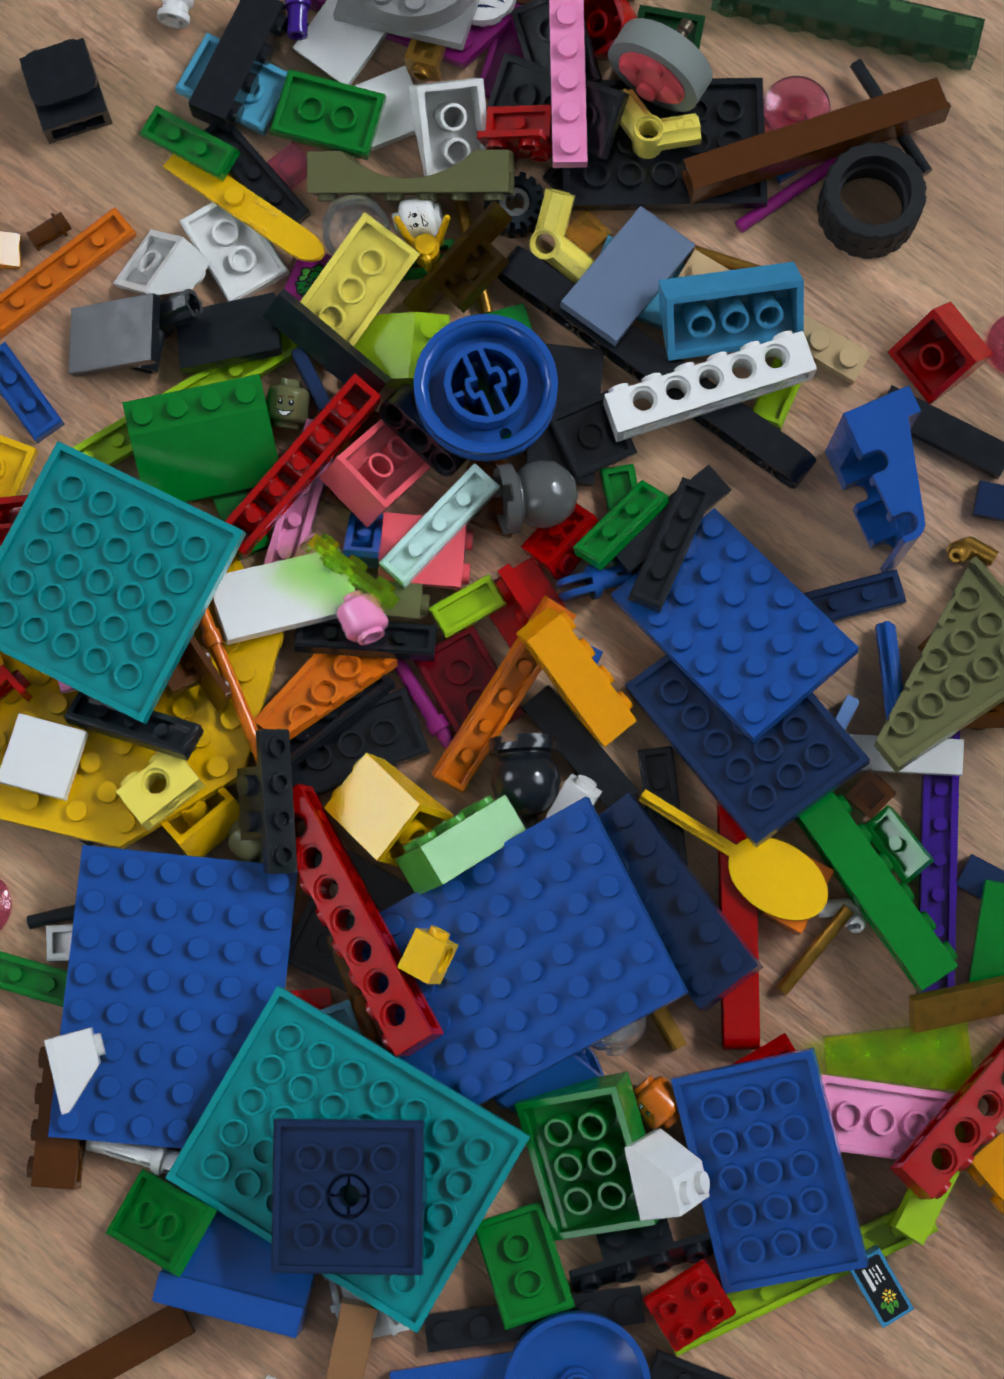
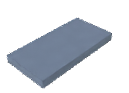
M640 206L563 298L560 307L616 346L659 293L658 280L670 279L692 253L696 244Z

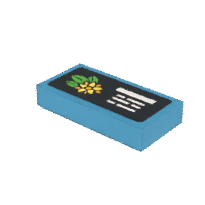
M874 1245L866 1250L869 1262L868 1267L850 1270V1273L880 1325L884 1328L911 1312L914 1308L877 1245Z

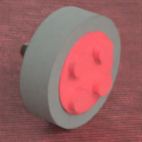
M683 18L675 30L650 19H631L624 25L608 51L609 62L613 70L629 88L633 89L644 100L672 111L686 112L692 110L704 94L713 77L712 69L705 56L687 39V35H689L694 27V24L687 18Z

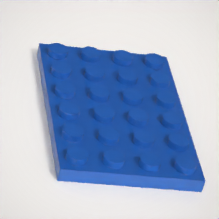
M715 508L702 518L660 614L627 600L640 570L611 594L612 601L753 743L858 654L859 647Z
M814 1047L680 1075L671 1079L688 1150L702 1160L703 1169L708 1174L710 1180L709 1197L702 1201V1206L712 1239L711 1242L723 1290L726 1294L868 1267L869 1262Z

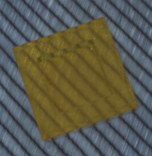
M585 211L567 228L565 237L587 255L591 256L606 241L607 236H611V231L590 211Z

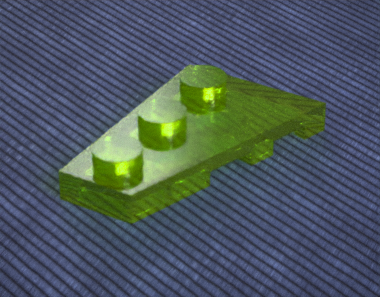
M323 532L319 536L314 533L305 537L299 548L308 554L313 549L321 556L319 559L323 562L324 566L341 576L344 573L349 577L347 581L353 587L361 590L363 593L371 594L381 602L385 610H392L400 600L393 593L396 588L381 576L377 580L365 572L368 566L352 554L347 558L337 550L340 544L328 534Z

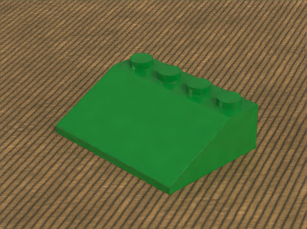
M260 374L122 402L140 481L185 503L253 489L279 460Z
M628 1071L591 1078L515 1103L522 1131L531 1136L526 1145L554 1241L657 1224L659 1219L640 1221L624 1148L646 1135Z

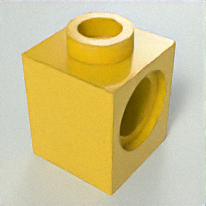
M431 925L429 929L416 928L397 968L426 984H441L459 945L449 940L450 933L437 926Z

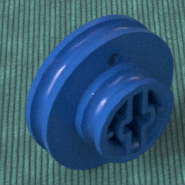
M478 314L455 320L440 329L428 341L417 361L414 373V395L419 418L426 431L440 446L459 457L488 462L515 456L532 446L542 436L549 426L555 411L558 376L553 357L548 347L534 331L514 319L495 314ZM477 375L481 376L488 394L494 393V407L497 412L495 415L483 390L478 392ZM464 385H465V402H464V393H463V391H462V388H463ZM507 392L512 396L510 407L506 400ZM511 433V437H510V438L503 439L504 437H506L507 435H509V434Z

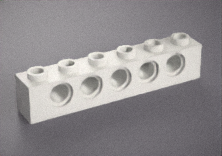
M791 330L784 331L775 335L772 341L760 344L759 341H753L740 347V351L727 355L725 351L718 352L709 356L706 362L694 365L693 362H688L677 366L674 369L675 372L663 376L661 373L647 375L641 379V383L628 386V383H622L613 386L608 390L609 393L604 394L603 405L616 442L812 380L817 368L804 332L800 331L793 334ZM776 357L780 359L783 366L772 368L767 365L765 359ZM737 367H743L748 370L750 376L740 379L733 374L732 370ZM703 378H711L717 383V387L705 389L700 385L699 381ZM671 388H678L684 393V397L680 400H673L668 397L666 391ZM641 398L646 399L651 403L652 407L641 411L634 406L633 402Z

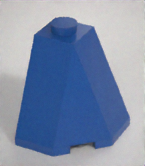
M588 1047L495 1097L494 1100L501 1108H508L518 1115L515 1107L517 1101L591 1078L604 1076L598 1058L591 1048Z

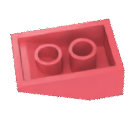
M380 419L337 456L319 478L368 528L432 467Z

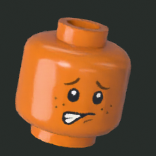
M649 1075L633 1090L642 1122L649 1129H656L663 1125L667 1130L680 1119L673 1087L666 1077L658 1076L654 1078L652 1075Z

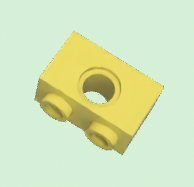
M157 752L149 760L150 765L141 772L135 771L125 777L121 782L122 787L116 791L134 816L148 831L205 787L185 760ZM166 779L167 784L162 792L157 794L151 793V786L156 780Z

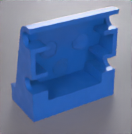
M909 385L843 413L825 450L843 491L853 486H859L867 492V499L855 504L853 513L870 549L883 544L893 548V551L881 566V572L895 569L925 529L924 510L910 430L921 409Z
M185 1191V1193H187V1194L191 1195L192 1197L198 1199L197 1197H195V1196H193L192 1194H190V1193H188L187 1191ZM217 1210L180 1278L163 1268L159 1271L152 1301L297 1338L303 1330L314 1287L315 1274L271 1273L272 1244Z

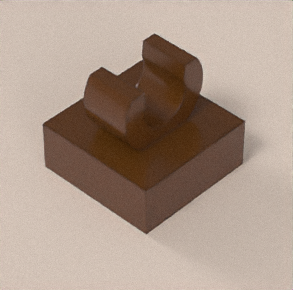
M870 768L845 796L867 817L872 819L897 792Z

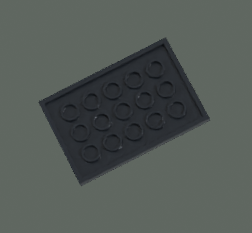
M712 78L711 83L696 106L686 112L662 108L644 100L637 94L649 112L660 119L696 113L701 126V144L662 150L656 157L644 159L634 153L631 139L619 125L607 160L587 154V167L562 168L563 191L575 195L572 211L637 210L640 206L646 210L753 209L767 207V180L691 204L688 190L681 175V171L686 170L683 159L765 133L763 78ZM603 80L599 82V84L620 91L625 88L627 90L631 89L622 80ZM644 135V136H643V137H645V138H654V137L651 136V135Z

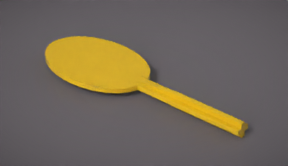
M645 789L638 800L640 803L729 857V874L735 887L747 901L759 910L777 918L798 921L816 916L825 907L828 899V888L824 876L816 864L799 849L773 838H769L757 848L749 839L743 840L736 845Z

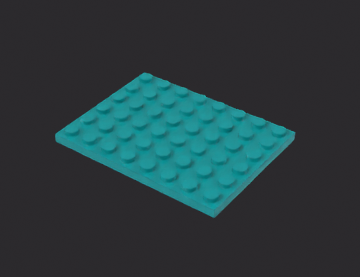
M277 986L165 1178L272 1244L273 1132L275 1118L341 1119L358 1117L366 1119L425 1120L424 1172L428 1194L424 1214L423 1275L322 1274L418 1333L531 1136L283 987ZM350 1183L343 1188V1197L348 1203L357 1204L359 1198L363 1196Z

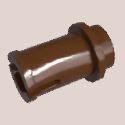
M61 212L56 215L51 213L52 217L31 231L26 232L38 252L60 236H68L67 232L72 228Z

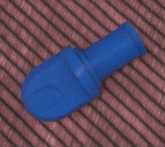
M592 565L584 567V572L558 580L556 589L585 583L586 586L558 594L559 598L562 601L590 596L592 600L601 598L604 590L624 584L632 577V574H625L619 565L605 568L601 571Z

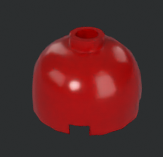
M583 0L584 20L596 59L609 61V48L624 25L629 20L637 18L631 4L626 0Z

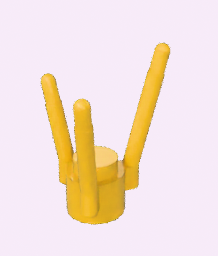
M398 215L394 216L393 220L406 243L420 253L415 262L424 267L425 271H430L439 259V246L444 243V236L449 225L450 216H444L436 236L423 234L417 238L411 236Z

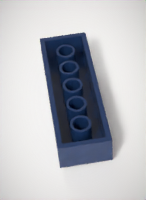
M630 793L625 794L598 815L689 996L700 1010L707 1011L764 968L635 796Z

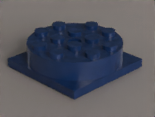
M358 1117L341 1119L275 1118L273 1132L271 1273L423 1275L424 1214L428 1194L424 1172L425 1120L366 1119ZM350 1183V1185H354L358 1189L359 1194H363L357 1204L348 1203L344 1199L343 1188L345 1185Z

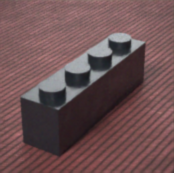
M240 0L188 102L194 118L226 132L230 131L233 123H238L241 120L245 109L244 102L248 94L252 95L255 92L259 83L258 74L263 65L267 66L273 56V44L277 36L282 37L286 31L288 18L283 2L278 0Z

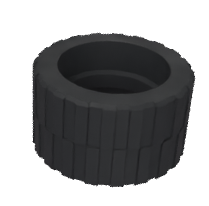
M867 142L859 146L855 145L850 147L848 151L841 153L829 167L818 197V222L828 241L830 240L834 247L840 251L842 250L853 257H863V259L884 257L888 253L900 249L901 245L906 243L911 237L926 204V181L923 179L921 168L914 162L915 160L910 155L905 154L902 149L882 142ZM873 178L888 184L896 192L901 201L902 212L897 219L885 224L875 225L861 222L845 209L840 198V191L845 184L855 179Z

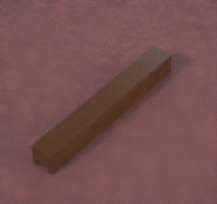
M936 77L685 158L683 163L686 170L681 171V175L690 196V203H697L838 157L841 153L848 151L850 147L855 145L859 146L867 142L880 143L943 123L947 118L951 105L947 102Z

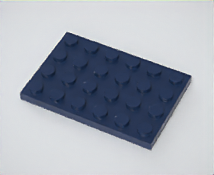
M667 655L625 684V690L756 848L870 764V758L813 692L753 743Z

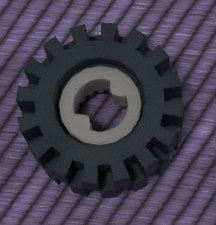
M520 171L519 176H514V195H505V201H496L512 217V221L499 234L501 236H504L506 232L509 233V238L515 239V234L520 233V237L523 238L526 237L528 230L531 233L535 231L544 194H542L543 188L540 184L536 185L534 177L530 176L527 179L524 172ZM516 198L521 199L524 203L522 209L514 208L513 211L508 210L505 206L506 201H514ZM484 201V209H486L492 201Z

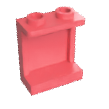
M384 512L379 562L424 515ZM466 524L411 583L423 584V587L454 589L455 593L462 589L463 584H469L471 564L465 563L466 550L472 551L474 530H468V524ZM380 566L378 567L377 581L379 587L381 580L397 582Z

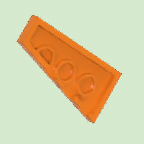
M315 653L254 718L258 730L288 729L291 740L376 682L383 675L398 666L397 659Z

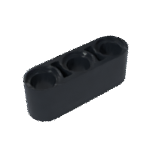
M408 384L400 385L380 405L379 415L383 422L440 475L452 476L468 460L444 449L426 431L417 412L413 386Z

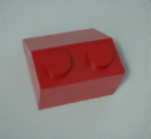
M952 302L932 309L888 351V354L929 404L934 403L969 377L994 354Z

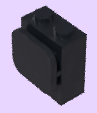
M84 38L78 40L68 39L49 47L34 50L25 57L19 58L30 96L49 144L113 124Z

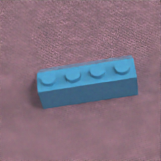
M794 262L658 280L659 312L669 361L713 355L724 351L727 353L740 351V347L753 341H759L760 344L772 341L775 335L784 331L791 330L793 334L800 331L804 332V280Z

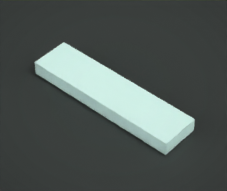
M474 463L379 562V566L405 589L500 490V485Z

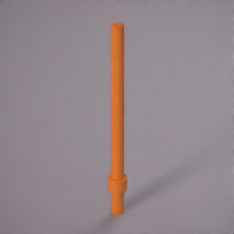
M207 608L199 623L203 631L201 638L205 648L211 651L220 675H223L230 684L232 692L230 700L257 763L256 731L258 728L223 645L226 642L222 630L216 628L209 608Z

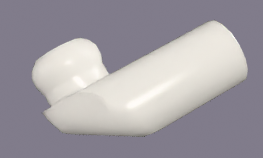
M849 898L827 899L825 907L817 914L818 918L833 917L844 904L854 912V915L845 924V927L852 933H861L866 928V919Z

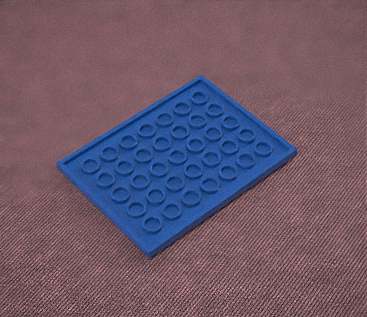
M588 797L576 801L504 842V847L447 883L420 895L418 892H415L380 912L402 955L415 929H429L431 925L450 933L449 940L459 945L441 984H426L415 978L444 1035L410 1056H400V1058L478 1105L490 1101L689 994ZM366 943L362 949V955L366 961L371 956V946L369 943ZM383 974L379 979V988L382 992H385L388 987V978ZM399 1006L395 1013L399 1024H402L405 1019V1010L402 1006Z
M82 845L60 1035L93 1027L94 1034L101 1033L106 1054L99 1056L100 1065L69 1113L61 1114L54 1084L48 1137L183 1148L276 987L281 986L285 989L298 870L296 873L265 874L263 863Z

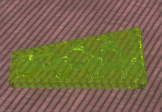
M967 1022L914 1033L910 1026L822 1036L826 1072L828 1074L872 1080L879 1079L901 1084L923 1085L944 1090H958L973 1073Z

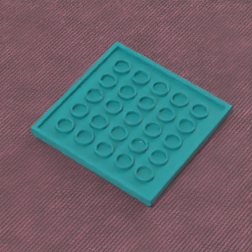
M57 441L0 547V652L146 725L246 533L227 522Z

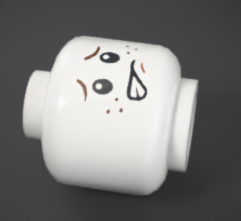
M417 197L404 199L399 204V212L393 213V218L398 215L413 238L423 234L436 236L443 220L439 202L419 200ZM393 220L395 232L401 233Z

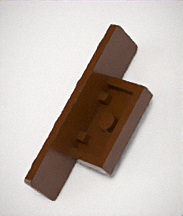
M193 635L164 691L171 698L199 684L215 709L221 711L225 709L232 696L230 684L223 675L218 673L212 664L209 652L205 647L200 646Z

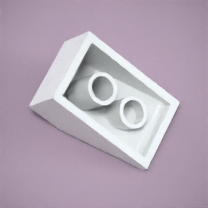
M466 78L409 85L412 118L424 177L452 167L465 159L474 150H487L476 139L477 131H485L487 110L483 78Z

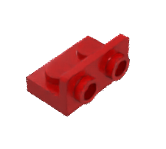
M576 503L574 512L562 524L549 529L537 528L522 544L521 548L528 556L533 557L538 563L547 568L554 579L558 581L571 573L582 560L575 555L573 547L599 521L594 514Z

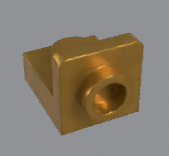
M411 38L404 56L408 72L414 78L421 81H429V79L440 81L442 75L440 64L447 47Z

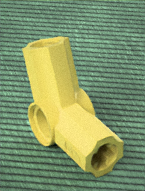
M625 88L622 90L630 95L619 125L631 139L632 148L636 155L644 159H651L656 157L662 150L701 144V126L696 113L660 119L649 112L633 89L627 90ZM644 135H651V136H653L654 138H645V137H643V136H644Z
M546 188L535 232L530 238V249L536 257L546 260L576 284L595 260L565 237L575 195L558 189ZM543 233L549 234L554 238L555 247L553 251H547L541 246L540 237Z

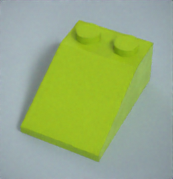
M424 312L377 314L354 347L391 377L384 386L385 388L397 389L402 384L414 387V373L419 356L428 341L440 329L451 323L450 315Z

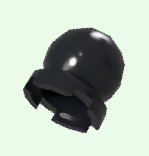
M518 733L517 741L503 742L502 736L490 738L488 740L489 755L497 756L500 759L493 768L490 785L494 798L497 799L506 795L517 815L522 817L537 816L550 808L558 796L561 783L558 766L550 758L553 753H557L560 750L559 736L551 737L549 733Z

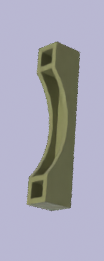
M474 150L461 162L444 171L415 178L388 177L375 173L342 151H307V193L318 196V201L338 202V196H351V201L370 202L373 195H384V201L401 202L404 200V195H417L419 200L438 201V195H451V201H471V195H484V201H505V195H514L515 153L510 150Z

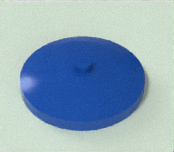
M567 1311L549 1316L525 1332L514 1346L508 1358L503 1379H651L642 1350L622 1326L597 1313Z

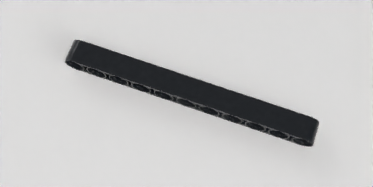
M516 246L506 258L510 263L497 276L504 285L592 348L604 350L606 358L641 382L642 378L653 373H661L663 376L675 372L674 369L677 366L685 363L681 359L669 361L666 349L633 325L617 345L614 346L560 307L563 298L575 285L573 282L521 246ZM703 378L699 381L700 385L705 389L717 387L708 378ZM671 388L666 391L668 397L673 400H680L684 397V393L678 388ZM741 402L691 418L789 488L796 489L816 463V458L810 451Z

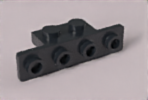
M257 730V766L237 769L236 789L239 796L240 813L238 825L241 830V840L262 839L263 869L265 874L296 873L297 854L289 730Z
M667 1218L659 1219L657 1224L652 1226L596 1234L603 1261L570 1270L569 1276L575 1293L581 1291L585 1293L594 1292L600 1289L602 1285L613 1282L626 1283L642 1274L649 1272L662 1273L678 1264L686 1262L697 1263L703 1259L705 1260L707 1256L714 1254L712 1239L707 1232L674 1241Z

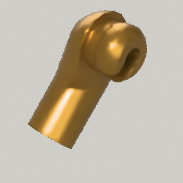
M972 536L953 541L946 549L948 560L955 564L977 556L980 561L991 566L999 553L996 549Z

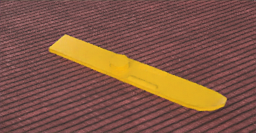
M172 155L163 165V168L294 258L300 261L315 262L325 256L324 246L314 234L227 175L225 180L221 181L175 155Z

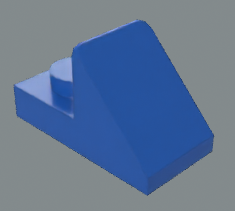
M350 512L343 547V558L346 566L378 569L383 515L367 528L354 513Z

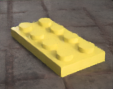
M364 212L300 302L352 346H355L420 253Z

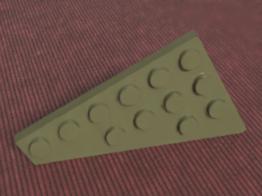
M977 556L970 560L874 744V747L896 773L1004 701V587Z

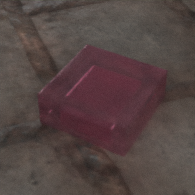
M293 141L267 161L291 190L307 178V156Z

